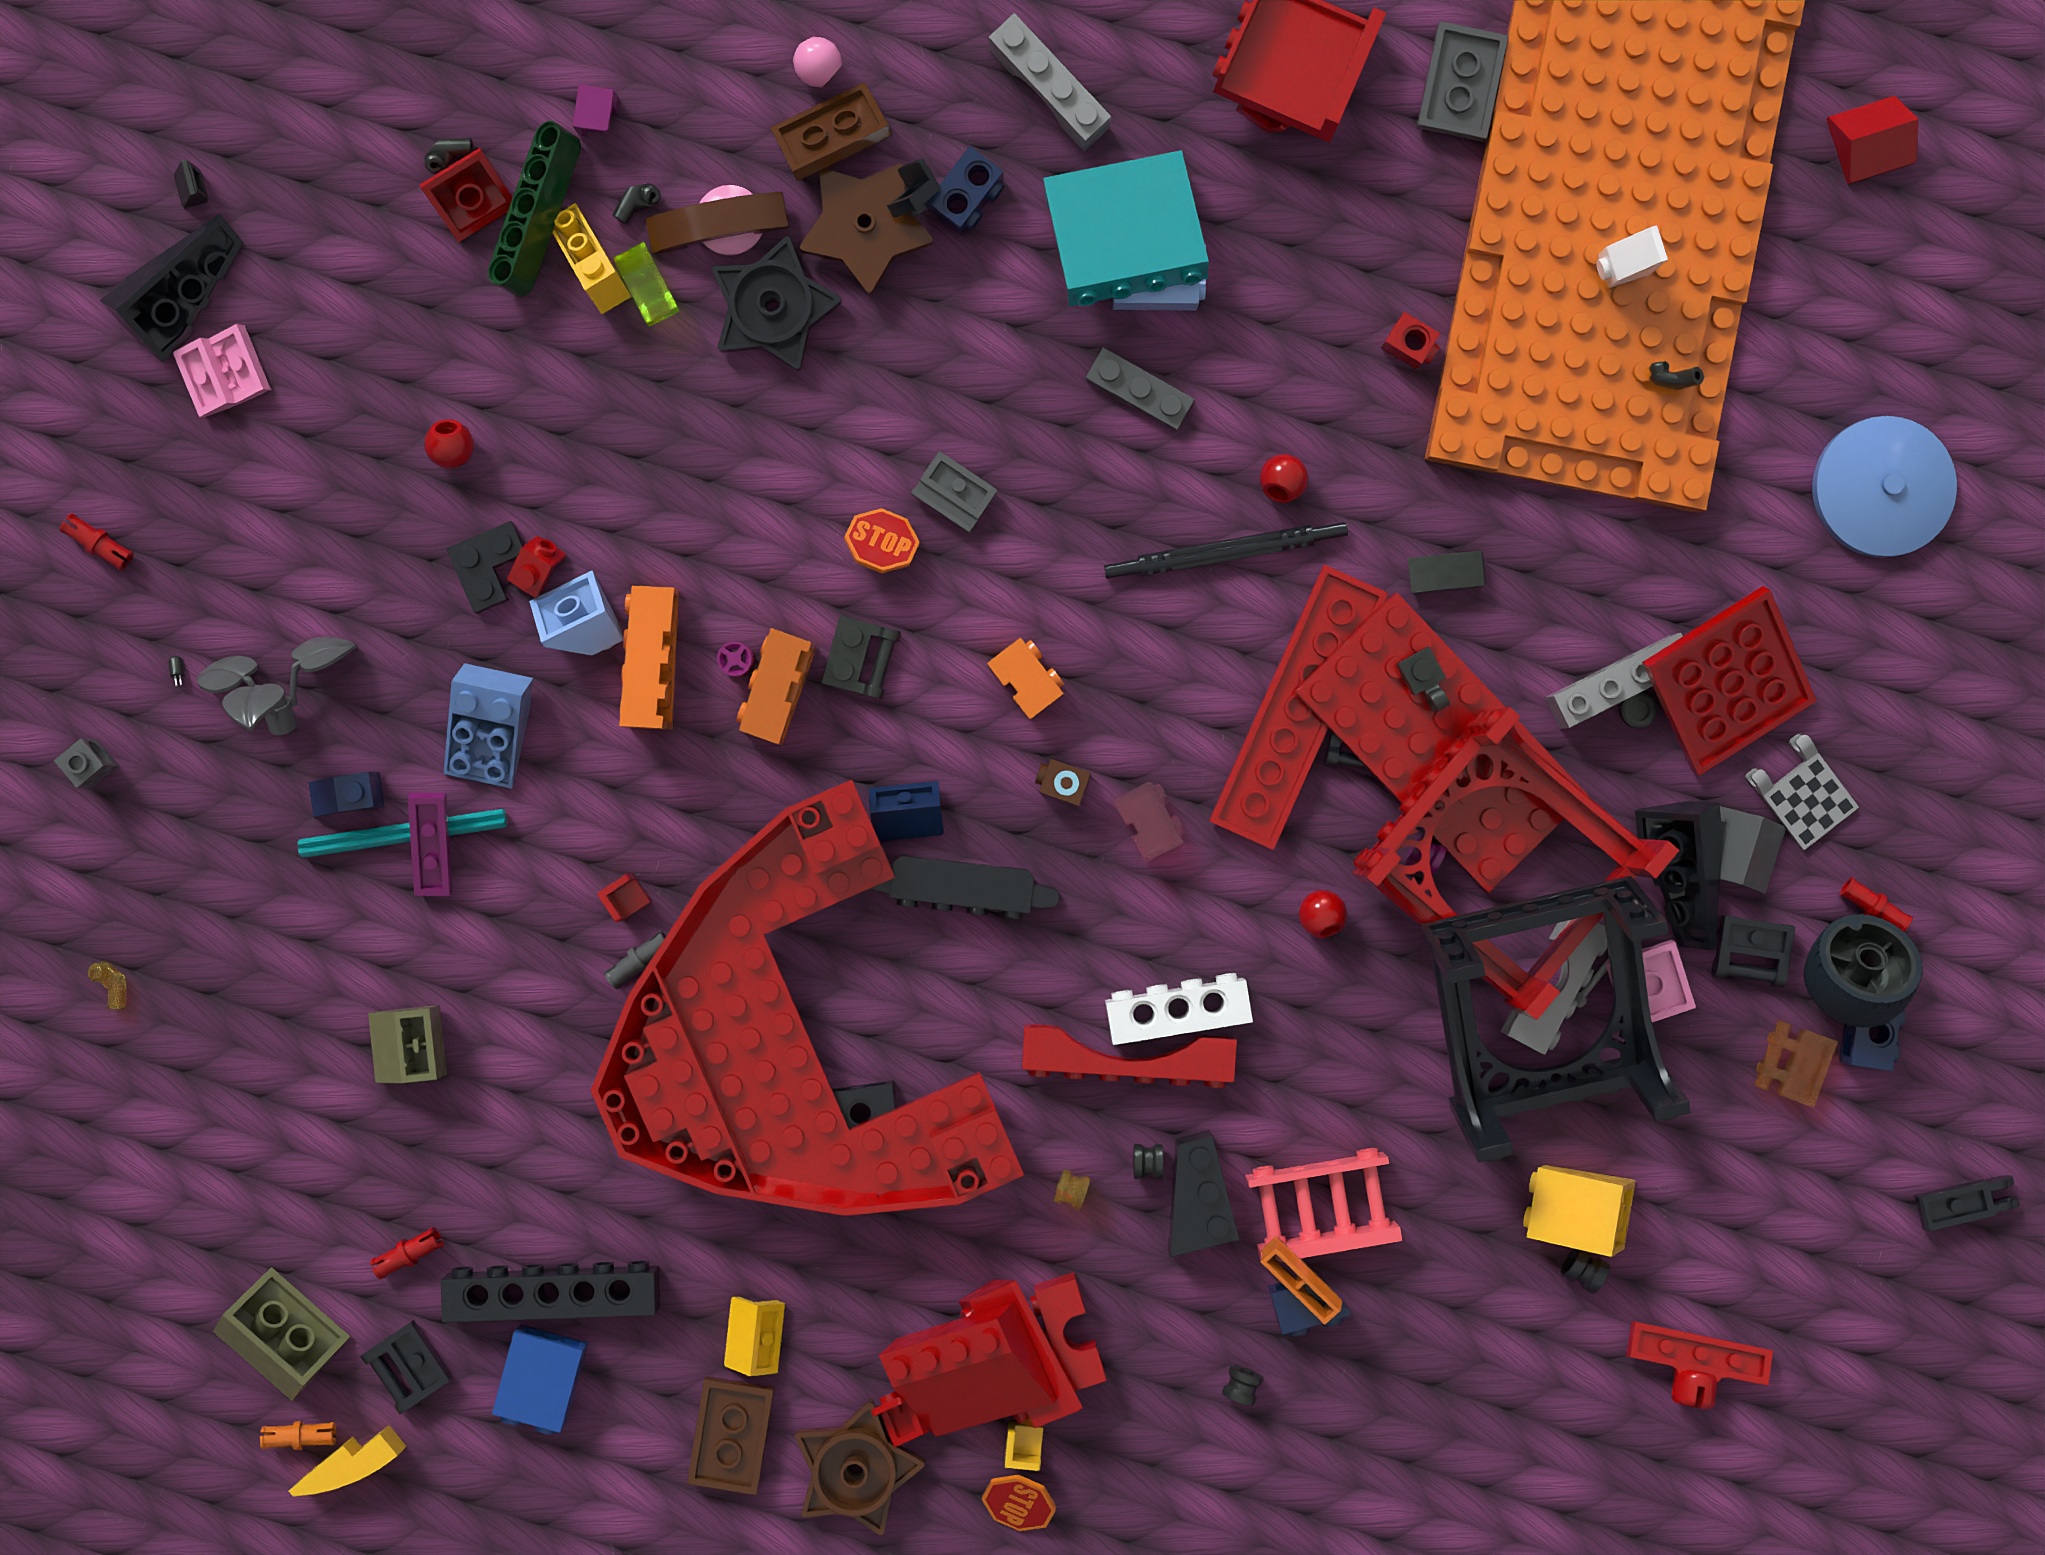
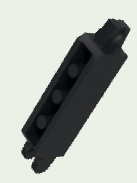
M905 855L900 856L893 862V865H890L895 878L870 888L888 893L889 898H897L896 905L917 907L918 901L932 902L931 909L952 911L953 905L967 906L966 913L987 915L988 909L1002 910L1001 917L1022 919L1023 913H1030L1031 906L1053 908V906L1059 903L1058 900L1060 899V894L1058 890H1055V887L1051 888V886L1033 884L1034 877L1028 869Z

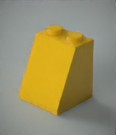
M1549 1165L1538 1167V1171L1532 1173L1529 1184V1192L1534 1193L1532 1207L1528 1206L1526 1208L1523 1226L1528 1228L1527 1238L1609 1257L1616 1255L1625 1248L1636 1180Z

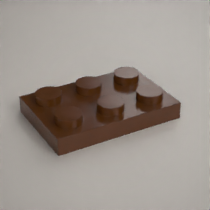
M865 82L770 127L796 181L892 136L890 127Z
M705 1376L687 1484L757 1495L775 1387Z

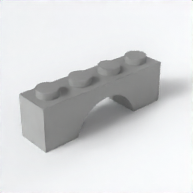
M1015 13L988 37L989 51L1013 76L1021 78L1034 89L1051 109L1060 127L1084 152L1110 128V114Z
M1571 920L1557 923L1549 940L1553 942ZM1597 923L1562 964L1560 978L1555 986L1560 993L1543 1014L1535 1020L1512 1009L1500 1032L1544 1055L1548 1049L1552 1050L1556 1046L1561 1036V1031L1558 1029L1564 1018L1568 1019L1573 1014L1577 1006L1575 997L1580 987L1585 988L1592 978L1594 969L1591 968L1596 957L1602 956L1607 949L1605 926Z

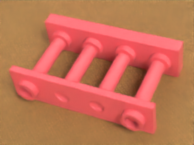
M1366 1148L1356 1151L1357 1156L1278 1170H1274L1273 1166H1261L1252 1169L1253 1174L1245 1175L1246 1183L1249 1188L1259 1186L1267 1237L1264 1239L1265 1243L1257 1244L1260 1261L1262 1258L1261 1250L1275 1235L1300 1258L1402 1241L1400 1226L1395 1221H1390L1388 1217H1385L1377 1166L1389 1164L1388 1156L1384 1152H1378L1377 1148ZM1363 1168L1371 1220L1368 1221L1369 1225L1355 1227V1224L1350 1221L1342 1172ZM1328 1174L1337 1225L1334 1226V1231L1320 1233V1230L1316 1229L1307 1178ZM1293 1180L1302 1231L1299 1232V1237L1286 1239L1285 1235H1281L1273 1184ZM1277 1254L1273 1256L1278 1262L1283 1261Z

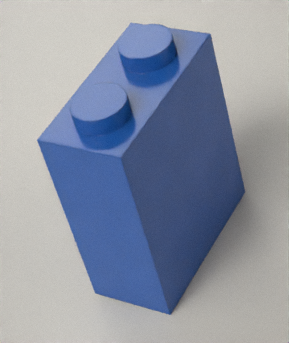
M521 1324L513 1333L492 1415L500 1416L502 1422L511 1425H520L521 1422L535 1426L534 1429L540 1433H560L568 1421L589 1342Z

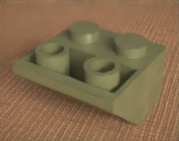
M440 1005L368 1013L375 1083L419 1082L437 1080L447 1075Z

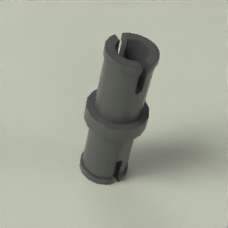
M659 930L657 934L638 948L632 947L629 949L626 957L610 969L604 971L608 982L618 990L638 973H643L667 935L662 930Z

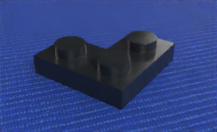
M512 521L446 548L472 610L476 614L509 601L496 568L516 560L521 548L524 546Z

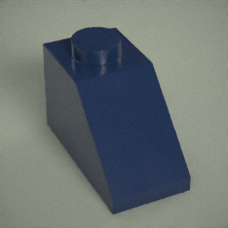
M363 772L308 782L313 817L385 807L380 772Z

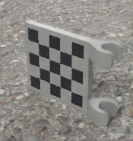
M1796 734L1790 739L1789 744L1804 760L1801 764L1774 785L1766 772L1761 769H1752L1745 775V778L1761 795L1782 825L1786 827V830L1800 849L1805 850L1859 808V806L1820 756L1811 738L1807 735Z

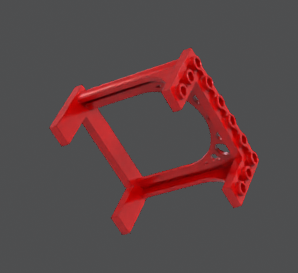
M1510 707L1487 710L1485 713L1480 711L1467 726L1471 730L1463 741L1458 738L1451 744L1444 754L1448 759L1440 768L1434 766L1421 781L1425 786L1417 796L1411 793L1399 807L1402 813L1395 822L1392 823L1389 820L1381 827L1376 834L1379 841L1370 850L1366 847L1353 861V865L1356 868L1351 874L1362 883L1373 885L1419 925L1457 916L1458 914L1442 899L1433 881L1430 868L1432 837L1439 821L1454 803L1476 790L1494 786L1513 787L1538 797L1613 859L1618 865L1604 881L1630 875L1633 879L1636 876L1656 879L1680 850L1666 840L1638 839L1536 753L1522 739L1514 727V724L1521 716ZM1480 754L1488 756L1492 763L1491 775L1486 780L1478 778L1474 770L1475 759ZM1501 760L1507 765L1504 769L1510 770L1513 773L1507 779H1503L1500 776L1502 770ZM1465 768L1466 774L1469 777V783L1461 788L1457 785L1456 780H1462L1464 775L1463 769ZM1522 777L1527 783L1520 782V778ZM1446 789L1448 792V797L1443 794L1446 791ZM1436 801L1443 803L1444 806L1441 811H1437L1434 808ZM1428 812L1431 817H1424V815ZM1416 827L1424 829V836L1421 840L1405 839L1408 835H1414L1418 832L1415 829ZM1411 846L1420 851L1421 857L1414 865L1405 866L1398 863L1401 857L1396 854L1397 851L1403 847ZM1421 871L1423 873V880L1419 885L1415 877L1409 880L1405 874H1414ZM1426 890H1429L1431 897L1425 893ZM1603 912L1572 919L1527 973L1487 939L1473 942L1472 945L1484 964L1485 976L1482 978L1506 997L1503 1002L1510 1008L1537 1020L1560 993L1548 981L1603 917Z

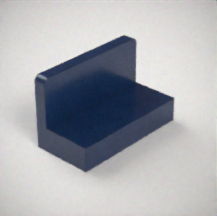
M939 781L869 788L871 823L880 842L944 834Z

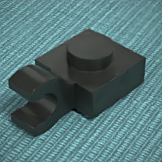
M1429 646L1395 664L1411 694L1416 695L1422 691L1433 712L1436 710L1440 711L1451 705L1446 694L1437 684V682L1445 679L1446 676Z

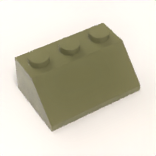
M272 1267L221 1316L213 1329V1332L291 1401L317 1376L350 1338L342 1328Z

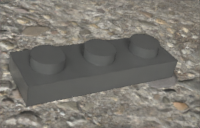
M1104 347L1101 349L1085 378L1091 384L1174 431H1177L1194 401V398Z

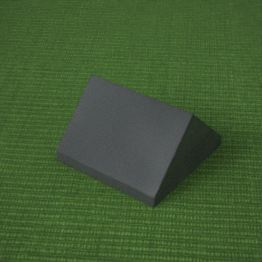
M1720 806L1723 835L1720 880L1766 894L1786 827L1762 816Z

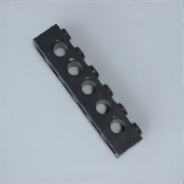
M644 1260L628 1262V1267H614V1262H597L593 1264V1268H579L578 1263H563L557 1265V1269H544L542 1264H529L522 1266V1270L508 1271V1266L496 1265L487 1267V1271L473 1272V1267L463 1266L452 1268V1273H448L441 1279L442 1322L656 1315L660 1309L659 1266H649V1261ZM614 1281H625L629 1285L630 1294H618L613 1286ZM579 1282H589L594 1287V1296L588 1297L581 1294L578 1287ZM544 1283L555 1284L559 1290V1297L551 1298L547 1296L543 1289ZM509 1284H517L522 1288L524 1293L522 1299H516L510 1295L508 1290ZM474 1285H481L487 1290V1300H480L474 1295Z

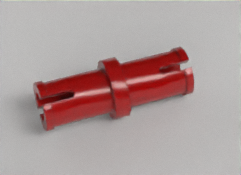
M74 513L69 514L65 519L70 521L69 523L77 529H74L64 521L62 522L59 531L83 545L85 552L90 555L97 554L115 566L119 571L124 570L128 565L116 555L121 556L128 562L132 561L134 552L109 538V533L104 529L100 528L97 530Z
M1850 877L1845 882L1839 892L1841 897L1846 898L1862 909L1864 915L1876 916L1877 918L1889 921L1903 932L1906 931L1912 922L1913 917L1888 902L1886 895L1883 893L1876 894L1853 877Z
M431 1227L410 1240L403 1239L397 1242L395 1248L370 1260L371 1266L377 1264L376 1267L371 1268L374 1275L382 1280L387 1275L404 1266L412 1267L416 1265L419 1258L444 1246V1242L440 1240L442 1236L435 1227Z

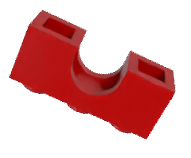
M1075 1272L1034 1284L1035 1295L1030 1296L1035 1317H1043L1046 1329L1042 1331L1073 1390L1076 1391L1107 1381L1095 1339L1077 1343L1068 1339L1063 1332L1064 1326L1069 1319L1086 1313Z

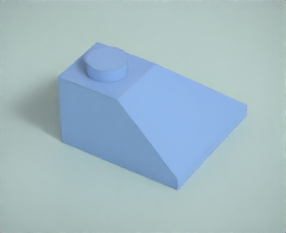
M593 571L529 601L541 643L546 648L594 655L623 641L617 618Z

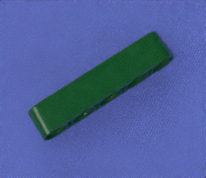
M554 121L542 123L534 134L488 267L490 282L517 297L527 295L535 284L555 226L554 221L560 212L581 150L579 138Z

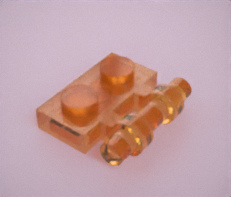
M1778 1020L1774 1033L1770 1032L1766 1042H1769V1046L1763 1063L1759 1061L1756 1072H1759L1754 1086L1768 1091L1772 1078L1781 1080L1776 1094L1814 1108L1838 1041L1800 1028L1797 1039L1794 1041L1787 1038L1792 1025ZM1783 1048L1792 1051L1785 1071L1776 1068Z

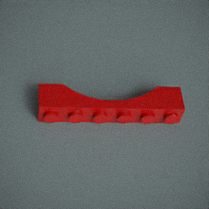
M1024 1024L1022 1070H1029L1028 1075L1035 1077H1049L1050 1071L1064 1072V1078L1085 1079V1073L1099 1074V1080L1120 1081V1076H1134V1082L1155 1083V1078H1169V1084L1182 1086L1190 1085V1080L1204 1081V1086L1224 1088L1225 1082H1234L1237 1040L1234 1036L1198 1034L1184 1045L1166 1053L1150 1057L1125 1058L1107 1055L1088 1048L1072 1038L1060 1026Z

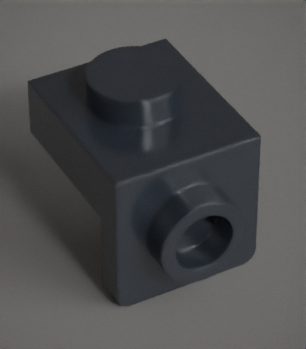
M922 158L902 165L898 169V173L906 184L907 189L887 205L894 218L909 214L910 217L920 214L928 208L926 202L941 189L931 169Z

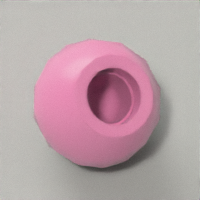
M813 36L798 45L793 57L795 72L802 82L813 87L822 88L842 66L841 54L833 42L825 38Z

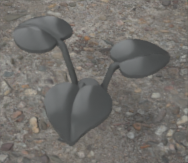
M328 636L313 638L300 644L291 654L295 663L291 666L289 697L285 696L284 689L277 684L256 685L250 675L258 670V665L255 660L246 656H230L210 664L197 675V683L202 690L210 693L226 692L236 688L242 682L246 683L248 686L237 688L224 697L222 705L227 715L249 731H252L265 716L270 733L283 735L293 731L298 725L292 707L298 705L296 691L299 670L314 672L324 669L357 649V645L345 639Z

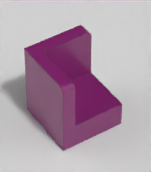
M579 84L573 120V128L578 135L586 136L587 130L603 133L609 132L612 113H618L620 101L614 89Z

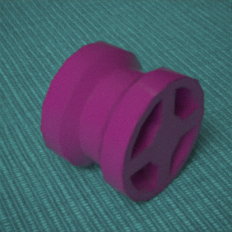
M731 641L725 643L720 648L717 654V663L723 673L740 678L752 671L755 657L753 651L741 642Z
M1420 834L1416 841L1421 840L1424 835ZM1431 843L1430 846L1432 876L1439 868L1447 851V847L1442 844L1434 845ZM1411 847L1405 860L1406 865H1414L1420 860L1421 854L1417 848Z

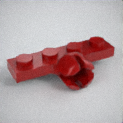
M1631 1321L1626 1357L1670 1366L1674 1372L1672 1400L1680 1405L1705 1410L1712 1409L1715 1406L1717 1385L1721 1378H1731L1769 1386L1773 1350Z

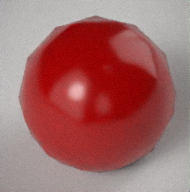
M446 419L438 421L430 427L425 435L424 449L430 461L441 468L455 469L468 462L474 451V439L468 427L457 420Z
M1285 453L1271 457L1266 461L1261 469L1259 481L1263 492L1268 498L1275 502L1288 503L1301 497L1308 486L1309 475L1305 464L1298 457Z
M1317 890L1308 894L1302 900L1298 911L1301 926L1307 933L1319 939L1327 938L1340 932L1345 927L1348 917L1345 902L1336 893L1329 890Z

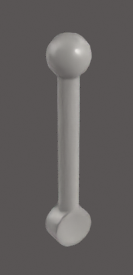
M1605 963L1592 977L1587 986L1577 993L1575 1000H1577L1576 1007L1581 1008L1586 1004V996L1607 971Z

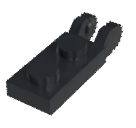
M2001 1175L1986 1180L1980 1179L1915 1195L1922 1229L1927 1232L1996 1216L1998 1212L2019 1207V1200L2015 1196H2005L1993 1200L1991 1191L2005 1189L2014 1185L2013 1176Z

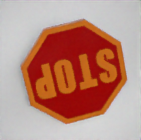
M882 508L855 515L844 536V541L855 562L882 574L909 566L920 543L908 519Z
M1020 1475L991 1479L981 1499L993 1520L1017 1531L1046 1528L1057 1508L1045 1486Z

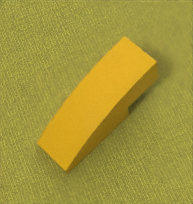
M390 1425L385 1427L364 1446H361L354 1437H351L299 1480L289 1492L292 1496L311 1495L338 1489L359 1481L396 1458L407 1446Z

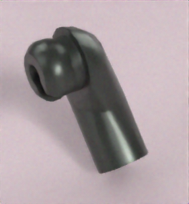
M651 183L628 187L612 216L620 222L628 224L636 209L650 207L660 201L661 193L659 189Z

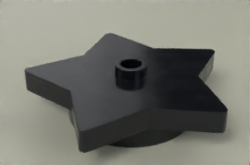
M788 236L784 237L758 262L748 265L712 267V272L729 307L718 343L719 351L721 353L764 349L796 371H800L809 330L842 304L841 297L804 276L794 246ZM775 301L780 304L777 310L767 311V305L770 302Z

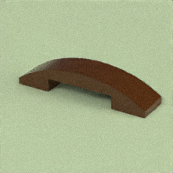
M783 192L759 193L713 200L646 218L653 255L685 249L690 244L753 232L756 235L789 228Z

